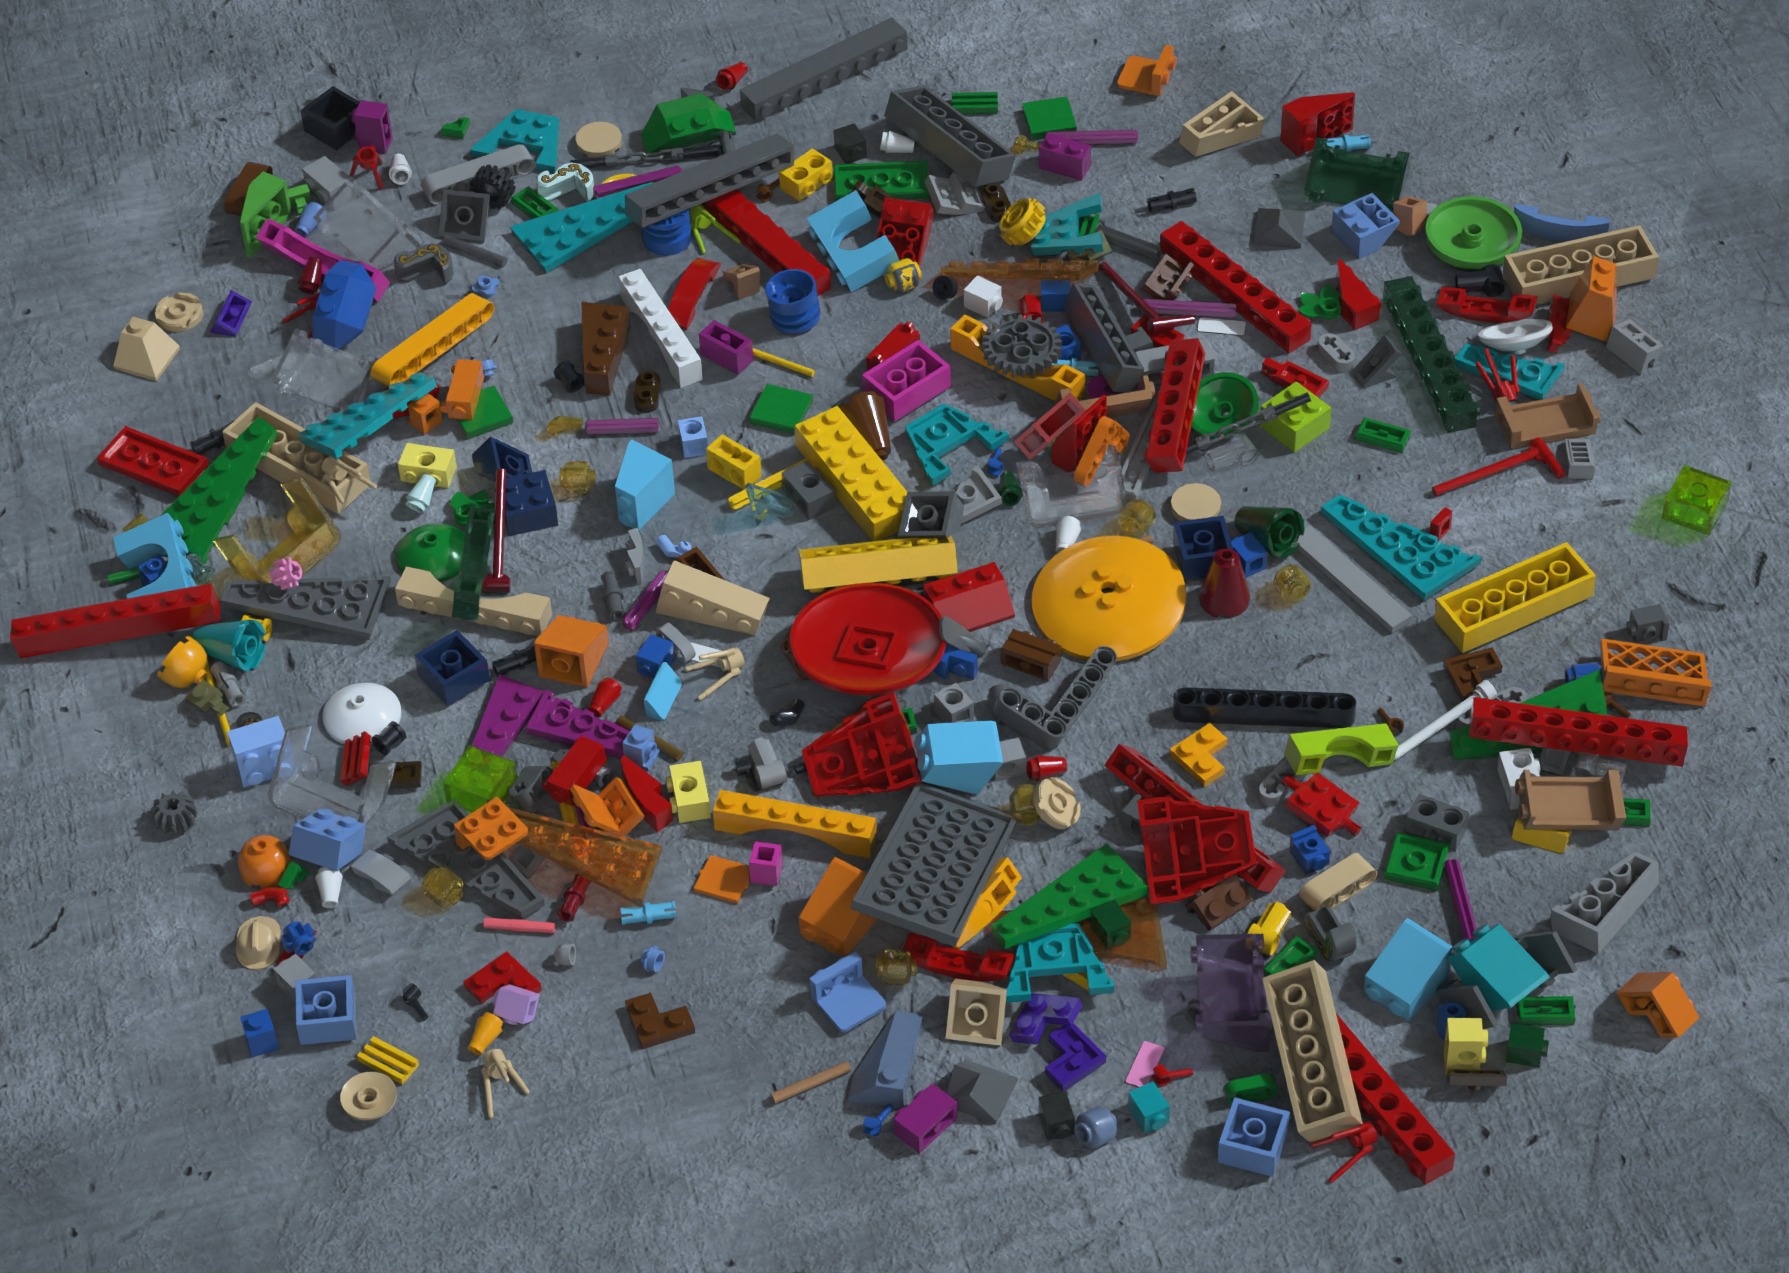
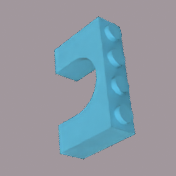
M856 190L806 218L810 225L807 228L813 241H819L816 244L823 256L828 255L826 261L831 270L837 269L836 277L842 286L847 285L851 292L887 273L889 264L900 261L886 235L860 249L843 250L839 248L840 242L848 233L872 220L865 203Z
M168 513L113 537L117 556L128 569L136 567L159 554L162 557H168V564L163 574L153 583L127 594V599L197 586L190 574L193 572L192 565L186 558L188 548L181 538V535L184 534L180 522L178 520L174 521Z

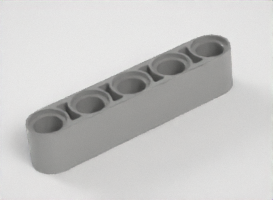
M515 145L429 174L422 179L421 187L430 203L439 205L442 204L443 189L473 192L470 191L469 184L483 165L485 167L486 165H491L492 168L494 165L498 166L499 171L504 169V174L509 173L511 176L509 180L531 173L535 168V161L524 145Z

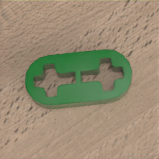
M1272 1074L1235 1079L1226 1083L1223 1087L1227 1104L1231 1106L1234 1097L1250 1102H1259L1273 1098L1279 1091Z

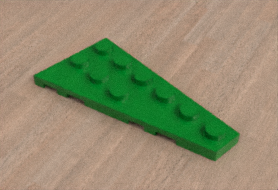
M260 416L161 514L168 513L174 521L178 520L184 532L181 538L184 540L188 552L203 565L209 559L207 555L212 546L217 545L220 539L218 535L223 526L229 523L242 500L248 481L253 480L256 475L255 469L258 463L266 457L278 435L276 429Z
M1600 669L1521 702V704L1608 715ZM1469 724L1449 734L1453 761L1499 757V752L1531 748L1532 754L1542 753L1543 747L1469 737Z
M1106 843L992 924V935L1006 949L1089 918L1092 909L1114 899L1121 906L1149 895V886Z

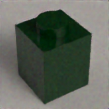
M1115 899L1091 910L1090 927L1107 950L1115 946H1121L1131 939V921Z
M1511 1023L1506 1062L1540 1067L1541 1056L1547 1057L1549 1040H1544L1545 1028Z

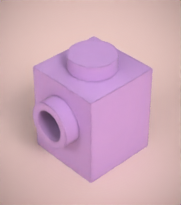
M513 985L500 987L493 998V1006H495L493 1014L502 1017L501 1020L503 1022L513 1025L534 1021L540 994Z

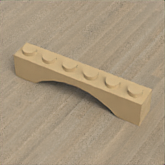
M411 567L405 568L395 587L398 606L471 621L477 624L494 626L503 630L521 632L526 635L539 636L546 629L552 616L549 597L531 593H522L499 599L469 597L445 587L431 572Z

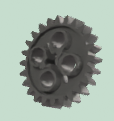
M1019 314L1018 319H1014L1010 315L1009 321L1001 318L1000 325L992 323V329H986V335H983L982 352L984 353V359L988 360V366L994 365V371L1003 369V375L1011 372L1012 378H1015L1017 374H1021V377L1025 378L1027 373L1035 377L1036 371L1044 374V368L1051 370L1052 363L1057 364L1058 357H1061L1062 340H1060V333H1056V327L1049 328V321L1041 323L1040 317L1034 321L1031 315L1027 319H1023L1021 314Z

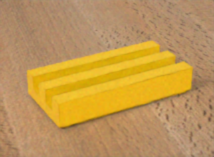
M374 1036L370 1039V1044H366L363 1047V1053L359 1052L357 1054L358 1062L402 1085L419 1066L418 1059ZM372 1055V1056H374V1057H376V1058H378V1059L384 1061L385 1064H387V1065H389V1066H391V1067H395V1068H397V1069L403 1071L404 1073L401 1074V1073H399L398 1071H396V1070H394V1069H392V1068H390V1067H388V1066H386V1065L380 1063L379 1061H377V1060H375V1059H373V1058H371V1057H369V1056Z

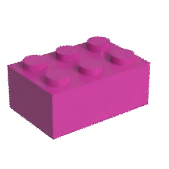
M917 340L862 374L863 392L874 391L877 393V396L881 394L885 401L886 415L895 422L951 387L950 365L921 341Z

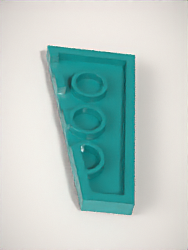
M1465 343L1454 358V366L1481 376L1475 365L1478 361L1490 380L1495 382L1484 353L1486 347ZM1487 348L1501 382L1509 381L1510 385L1512 384L1510 357L1515 355L1520 393L1538 400H1543L1565 369V364L1556 362V365L1544 363V359L1534 358L1531 361L1519 358L1520 354L1510 353L1502 355L1498 354L1495 349Z

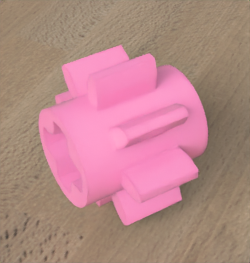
M291 557L273 562L275 568L271 569L270 578L275 586H281V590L299 586L297 580L302 577V569L296 561H292Z

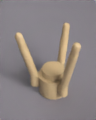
M328 456L322 463L321 469L325 473L323 479L329 484L340 503H344L345 500L335 485L334 480L344 479L347 473L367 486L377 489L376 484L363 477L356 469L343 463L339 458L336 459Z
M732 647L724 651L699 655L700 660H710L686 666L684 671L688 672L719 663L722 671L727 670L729 672L697 697L701 701L729 679L741 674L739 668L744 667L745 661L739 648Z
M500 1049L489 1050L482 1057L485 1067L481 1069V1073L484 1078L486 1106L490 1119L493 1118L491 1076L495 1079L503 1078L504 1082L508 1083L509 1077L507 1072H509L525 1094L530 1092L514 1070L511 1061L506 1060L503 1051Z

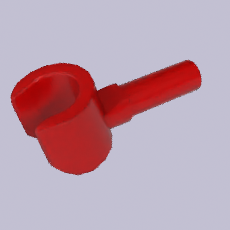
M1159 1064L1153 1068L1155 1074L1151 1077L1159 1086L1164 1087L1172 1079L1193 1075V1070L1190 1068L1168 1072L1163 1064Z

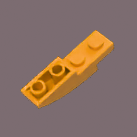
M1008 857L999 859L956 946H953V948L961 947L980 932L1016 895L1017 892L1014 888L1022 877Z

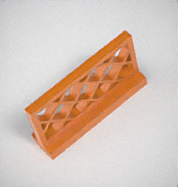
M1601 638L1600 655L1604 692L1705 707L1712 686L1711 680L1707 679L1704 653ZM1608 649L1617 650L1620 654L1614 655ZM1634 653L1643 654L1645 658L1640 659ZM1660 657H1667L1671 662L1667 663ZM1627 658L1634 664L1629 666L1622 660ZM1686 661L1698 662V665L1693 667ZM1653 662L1659 668L1655 670L1648 663ZM1678 665L1682 669H1684L1685 672L1680 673L1674 667Z

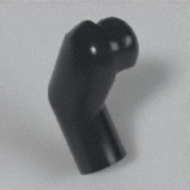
M793 699L789 708L778 709L770 714V723L774 726L795 724L805 706L804 702L800 699Z

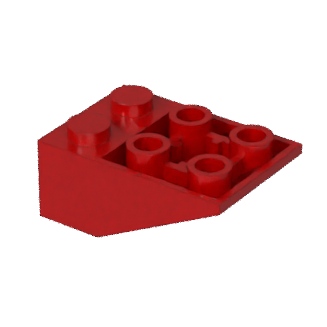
M1355 93L1306 96L1283 105L1280 141L1296 156H1299L1321 145L1324 138H1336L1353 129Z
M884 197L876 240L886 235L895 249L899 260L909 258L913 262L916 261L920 267L933 223L934 211L932 205Z
M1103 394L1077 418L1052 445V464L1074 476L1097 423L1101 417L1107 414L1106 395Z

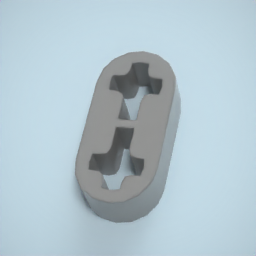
M1327 333L1320 336L1318 352L1329 364L1340 372L1352 370L1355 364V353L1335 334Z
M667 622L656 629L657 637L674 642L675 658L679 662L685 664L696 656L692 644L672 624Z

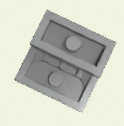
M955 172L951 174L949 179L928 175L925 180V185L937 213L962 215L981 212L986 208L978 188L970 185L966 179Z

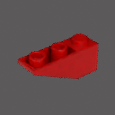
M1341 259L1337 260L1336 279L1338 294L1340 295L1341 316L1354 330L1378 321L1381 309L1379 298L1369 291L1363 281L1359 280L1351 267L1347 266Z

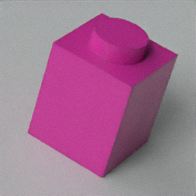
M755 841L749 861L751 883L777 886L783 867L782 846Z

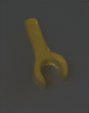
M1019 135L1014 141L1013 151L1022 154L1025 148L1039 149L1041 144L1032 143L1025 136Z

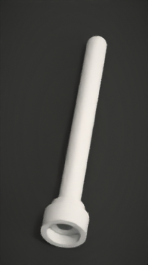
M1487 680L1476 685L1473 695L1400 744L1394 760L1399 759L1470 710L1473 697L1494 700L1497 697V692L1493 685Z

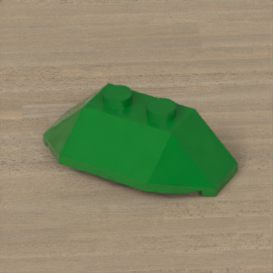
M700 93L657 104L641 133V138L646 153H655L660 150L687 147L718 139L719 134L728 131V134L731 132L733 135H736V130L730 112Z

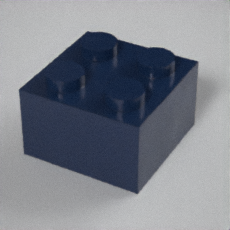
M545 470L506 478L505 523L509 536L559 526L556 504Z
M1224 515L1173 522V546L1184 580L1205 577L1213 556L1218 550H1233Z
M458 630L414 655L418 676L447 706L490 681L487 659Z

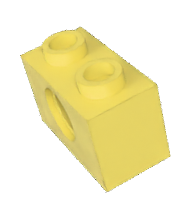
M406 443L398 463L400 480L417 484L422 475L427 474L436 479L434 487L449 488L457 468L455 451L453 449Z
M701 761L670 765V777H666L668 793L673 792L674 797H670V803L672 804V813H677L679 823L711 818L709 797Z
M1447 1018L1443 1050L1445 1074H1447L1449 1069L1480 1070L1481 1063L1486 1062L1485 1047H1488V1030H1483L1482 1018Z

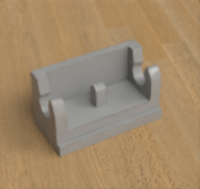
M1628 319L1612 327L1606 348L1639 374L1645 373L1648 363L1652 367L1656 365L1664 345Z

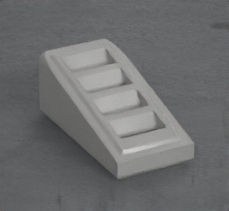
M1565 439L1568 479H1593L1595 466L1590 439Z

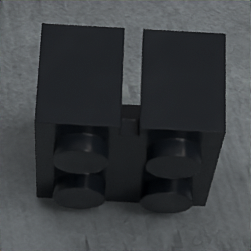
M332 86L300 110L304 131L333 149L338 150L351 140V135L355 137L356 127L355 123L352 122V113L354 109H357L360 101Z

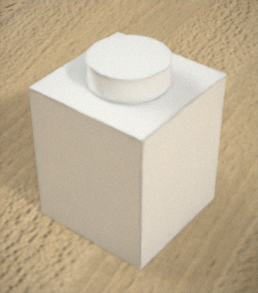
M976 276L964 289V307L987 318L994 311L999 310L1002 305L1001 286L980 276Z

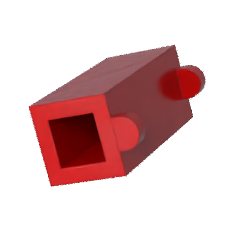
M911 322L899 323L866 357L867 371L915 341H920V332L914 329Z
M581 735L575 740L572 748L547 781H544L542 788L550 793V797L554 801L574 806L575 803L572 799L574 796L570 791V787L573 784L584 789L588 787L607 761L603 744Z

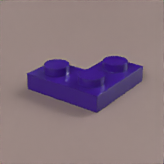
M1031 993V1001L1026 1002L1009 1036L1012 1042L1036 1045L1047 1024L1072 1026L1083 1005L1077 997Z
M1074 1023L1072 1026L1063 1025L1049 1034V1042L1062 1056L1045 1067V1074L1062 1092L1106 1063L1107 1056Z

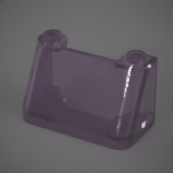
M1263 934L1196 935V946L1190 947L1191 963H1196L1200 1015H1196L1195 1023L1196 1032H1201L1202 1037L1255 1052H1269L1271 1014L1267 1010L1266 992L1262 979L1264 978L1265 965L1262 956L1264 948Z

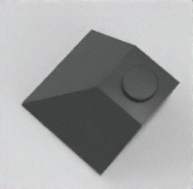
M955 491L907 492L898 534L899 538H948L958 531L961 526L964 506Z

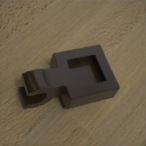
M860 180L856 182L853 190L850 192L852 193L856 190L861 199H864L863 202L867 209L879 218H881L884 197L895 199L879 186L875 185L871 189Z

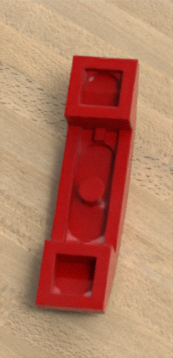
M697 258L682 275L668 307V311L680 329L688 330L695 316V306L708 281L713 282L721 267L720 262Z
M1442 287L1436 306L1462 318L1481 322L1502 323L1531 317L1538 299L1537 296L1513 294L1511 300L1466 296V289Z
M909 933L901 952L902 958L905 959L906 956L907 961L926 970L970 981H999L1006 979L1014 960V954L987 949L986 954L983 955L937 945L936 940L915 933Z

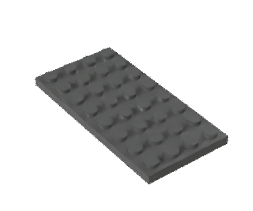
M923 783L916 784L855 895L851 909L863 915L883 920L891 925L908 929L916 934L933 938L941 943L956 946L1016 827L1018 817Z

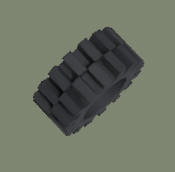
M483 165L472 178L469 184L470 191L490 194L489 205L491 209L496 207L501 209L502 206H506L516 189L513 179L509 180L511 176L509 173L505 175L504 169L499 171L498 166L494 165L492 168L491 165H486V167Z

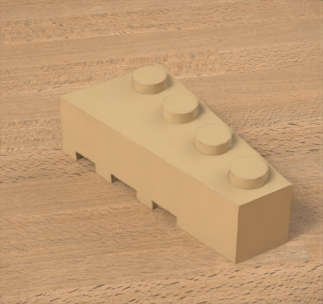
M674 560L663 582L655 613L756 635L770 598Z

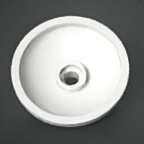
M1522 319L1489 326L1481 330L1478 336L1479 340L1486 346L1499 351L1523 354L1526 352V349L1536 346L1551 333L1553 327L1552 322L1548 320Z
M356 683L338 690L328 699L323 709V724L327 733L342 744H345L347 739L353 741V736L358 735L361 737V733L364 731L370 734L372 738L375 734L379 735L383 732L391 721L399 724L401 705L397 696L390 689L382 685Z

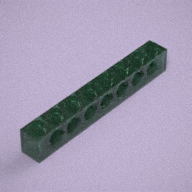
M1412 276L1384 281L1383 300L1447 433L1476 427L1477 417L1480 416L1479 405L1473 401L1470 387L1465 385L1462 371L1455 365L1453 352L1448 350L1445 336L1440 334L1437 320L1435 317L1432 318L1429 304L1422 298L1420 285H1416Z

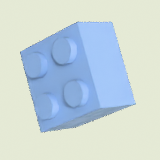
M279 716L227 731L234 764L243 788L294 772L288 740Z

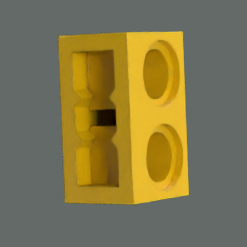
M813 148L794 161V166L779 171L780 189L799 202L833 179L832 161Z
M720 435L706 448L708 469L744 490L762 477L760 456L727 436Z

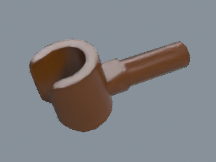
M779 178L768 185L763 183L758 185L757 189L760 193L757 194V197L762 202H767L771 199L773 195L772 189L780 185Z
M1604 692L1606 707L1610 706L1625 718L1631 716V713L1615 701L1613 693Z
M1382 708L1377 710L1380 717L1387 723L1393 736L1395 735L1394 728H1397L1400 733L1403 732L1404 722L1401 719L1390 718Z

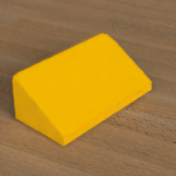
M1518 817L1515 821L1512 839L1563 854L1572 830L1524 829L1523 819Z

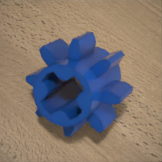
M298 921L288 924L283 930V935L280 937L286 952L291 953L294 951L296 955L308 953L314 946L313 942L316 941L314 937L315 932L310 924L307 923L303 926Z

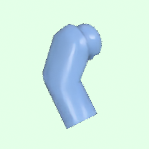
M661 535L656 540L657 545L669 558H677L691 550V545L685 541L683 543L681 541L676 546L672 544L666 535Z

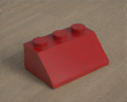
M995 562L923 585L924 598L937 608L941 616L951 618L969 632L1015 618L1005 579Z

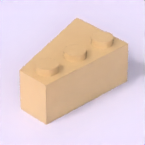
M1231 91L1183 124L1179 143L1195 157L1261 137L1265 118Z

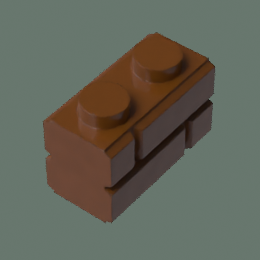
M1013 629L1008 636V640L1005 641L1001 648L1002 665L1047 681L1051 679L1061 662V645H1058L1051 639L1044 640L1035 637L1028 631L1021 632Z

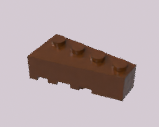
M581 302L586 393L610 396L631 328L629 307Z

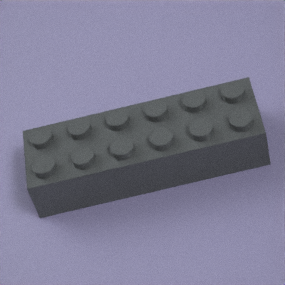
M925 85L891 91L884 116L893 125L906 132L910 138L920 143L924 149L934 154L939 161L952 168L953 172L966 179L970 185L979 187L1009 179L1016 155Z

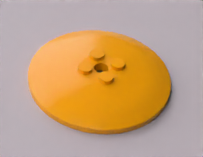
M1125 536L1090 538L1063 549L1043 567L1032 591L1034 619L1044 637L1061 645L1062 652L1084 660H1089L1094 651L1100 646L1112 648L1117 655L1116 661L1131 659L1149 652L1163 643L1174 632L1182 619L1186 606L1184 578L1171 557L1148 542ZM1105 588L1114 589L1112 593L1105 594L1101 592Z

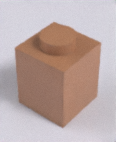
M1406 196L1394 202L1393 214L1400 220V224L1395 230L1402 232L1404 235L1413 236L1425 229L1427 201Z

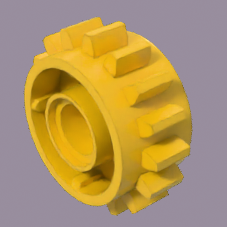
M1023 198L1016 201L1007 209L1000 220V237L1010 246L1012 244L1024 245L1039 233L1045 223V212L1043 211L1045 207L1035 198L1032 200L1030 198Z

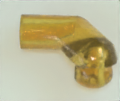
M558 416L548 422V433L555 436L568 429L582 430L583 418Z

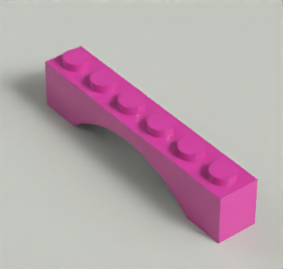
M267 218L255 237L266 250L302 267H305L309 257L321 259L323 261L321 276L323 277L339 260L362 264L377 288L373 299L376 302H379L390 284V281L380 270L361 261L349 260L327 251L288 227Z

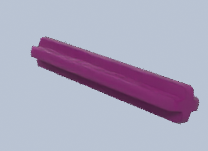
M1137 130L1059 131L1046 133V135L1050 133L1089 145L1136 144L1138 142Z
M673 166L595 185L593 187V194L596 199L649 182H658L682 172L680 166Z
M1143 299L1157 314L1235 318L1237 307L1233 303Z
M1448 859L1445 861L1444 870L1463 940H1470L1474 936L1473 931L1477 927L1462 871L1457 859Z

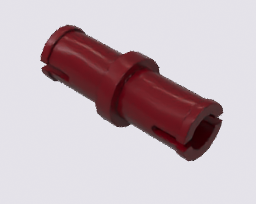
M576 872L571 886L564 893V902L557 913L558 917L564 922L574 920L579 906L583 905L586 899L585 892L592 881V877L587 872Z

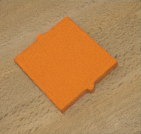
M710 855L704 868L699 871L700 876L694 886V892L738 904L745 889L749 888V865Z

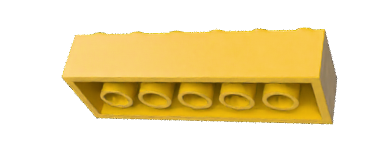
M835 406L796 424L795 446L807 461L811 462L813 468H817L820 471L822 478L827 483L832 484L836 497L871 541H880L899 532L907 491L840 408Z
M952 536L948 538H901L798 549L801 581L804 590L809 589V592L824 591V587H834L836 589L851 584L885 581L886 584H897L901 582V579L911 578V581H924L927 576H937L938 579H942L958 573L956 548Z
M1566 542L1437 598L1434 620L1461 653H1465L1592 597L1596 575Z

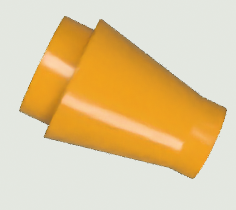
M488 1012L478 1017L471 1041L467 1047L468 1050L482 1056L487 1047L503 1031L501 1028L503 1021Z

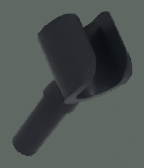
M736 760L737 776L746 775L754 791H760L761 788L752 773L750 760Z
M411 983L403 990V1001L407 1005H412L424 1021L429 1016L417 1000L422 995L421 991L415 984Z

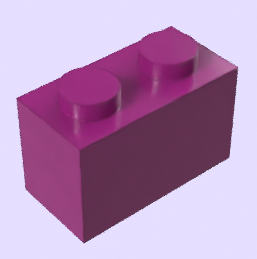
M361 100L357 109H354L352 113V122L355 123L356 127L355 139L358 140L359 150L362 147L373 145L377 153L386 154L393 139L388 104Z
M1048 133L1039 147V169L1082 181L1091 167V145Z
M713 320L699 333L700 355L739 375L754 361L752 340Z
M931 1083L925 1090H920L906 1108H901L897 1111L893 1119L894 1135L920 1154L958 1118L957 1101Z

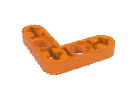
M1106 416L1101 417L1074 473L1075 483L1085 487L1090 485L1107 448L1122 453L1127 447L1130 434L1117 421Z

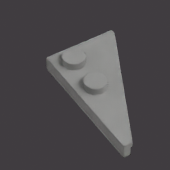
M978 465L972 469V475L965 483L962 482L955 492L964 506L961 524L1002 504V497Z

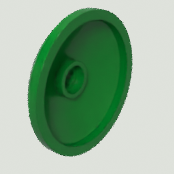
M1231 372L1215 373L1200 380L1191 425L1192 429L1199 435H1208L1227 425L1258 413L1259 397L1254 385L1244 376ZM1249 421L1239 425L1240 428L1248 425ZM1230 428L1228 430L1223 431V434L1226 435L1230 432H1233V429ZM1243 430V431H1241V432H1238L1237 434H1235V435H1233V436H1231V437H1228V438H1232V437H1234V436H1237V435H1239L1240 433L1244 432L1245 430ZM1216 435L1213 436V437H1210V439H1215V438H1217Z
M432 523L419 526L404 535L397 545L395 555L398 568L402 573L406 567L431 572L439 582H443L459 575L468 566L472 556V548L468 537L460 529L447 524Z

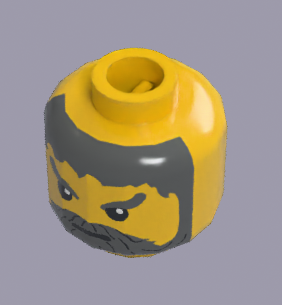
M906 258L889 264L887 274L884 277L889 288H893L897 293H902L916 288L919 285V280L922 279V273L916 261L913 262Z

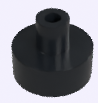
M949 275L939 276L933 282V293L941 300L952 299L958 291L957 281Z

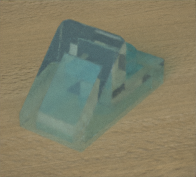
M750 483L745 485L757 526L760 525L768 514L788 520L794 514L789 495Z

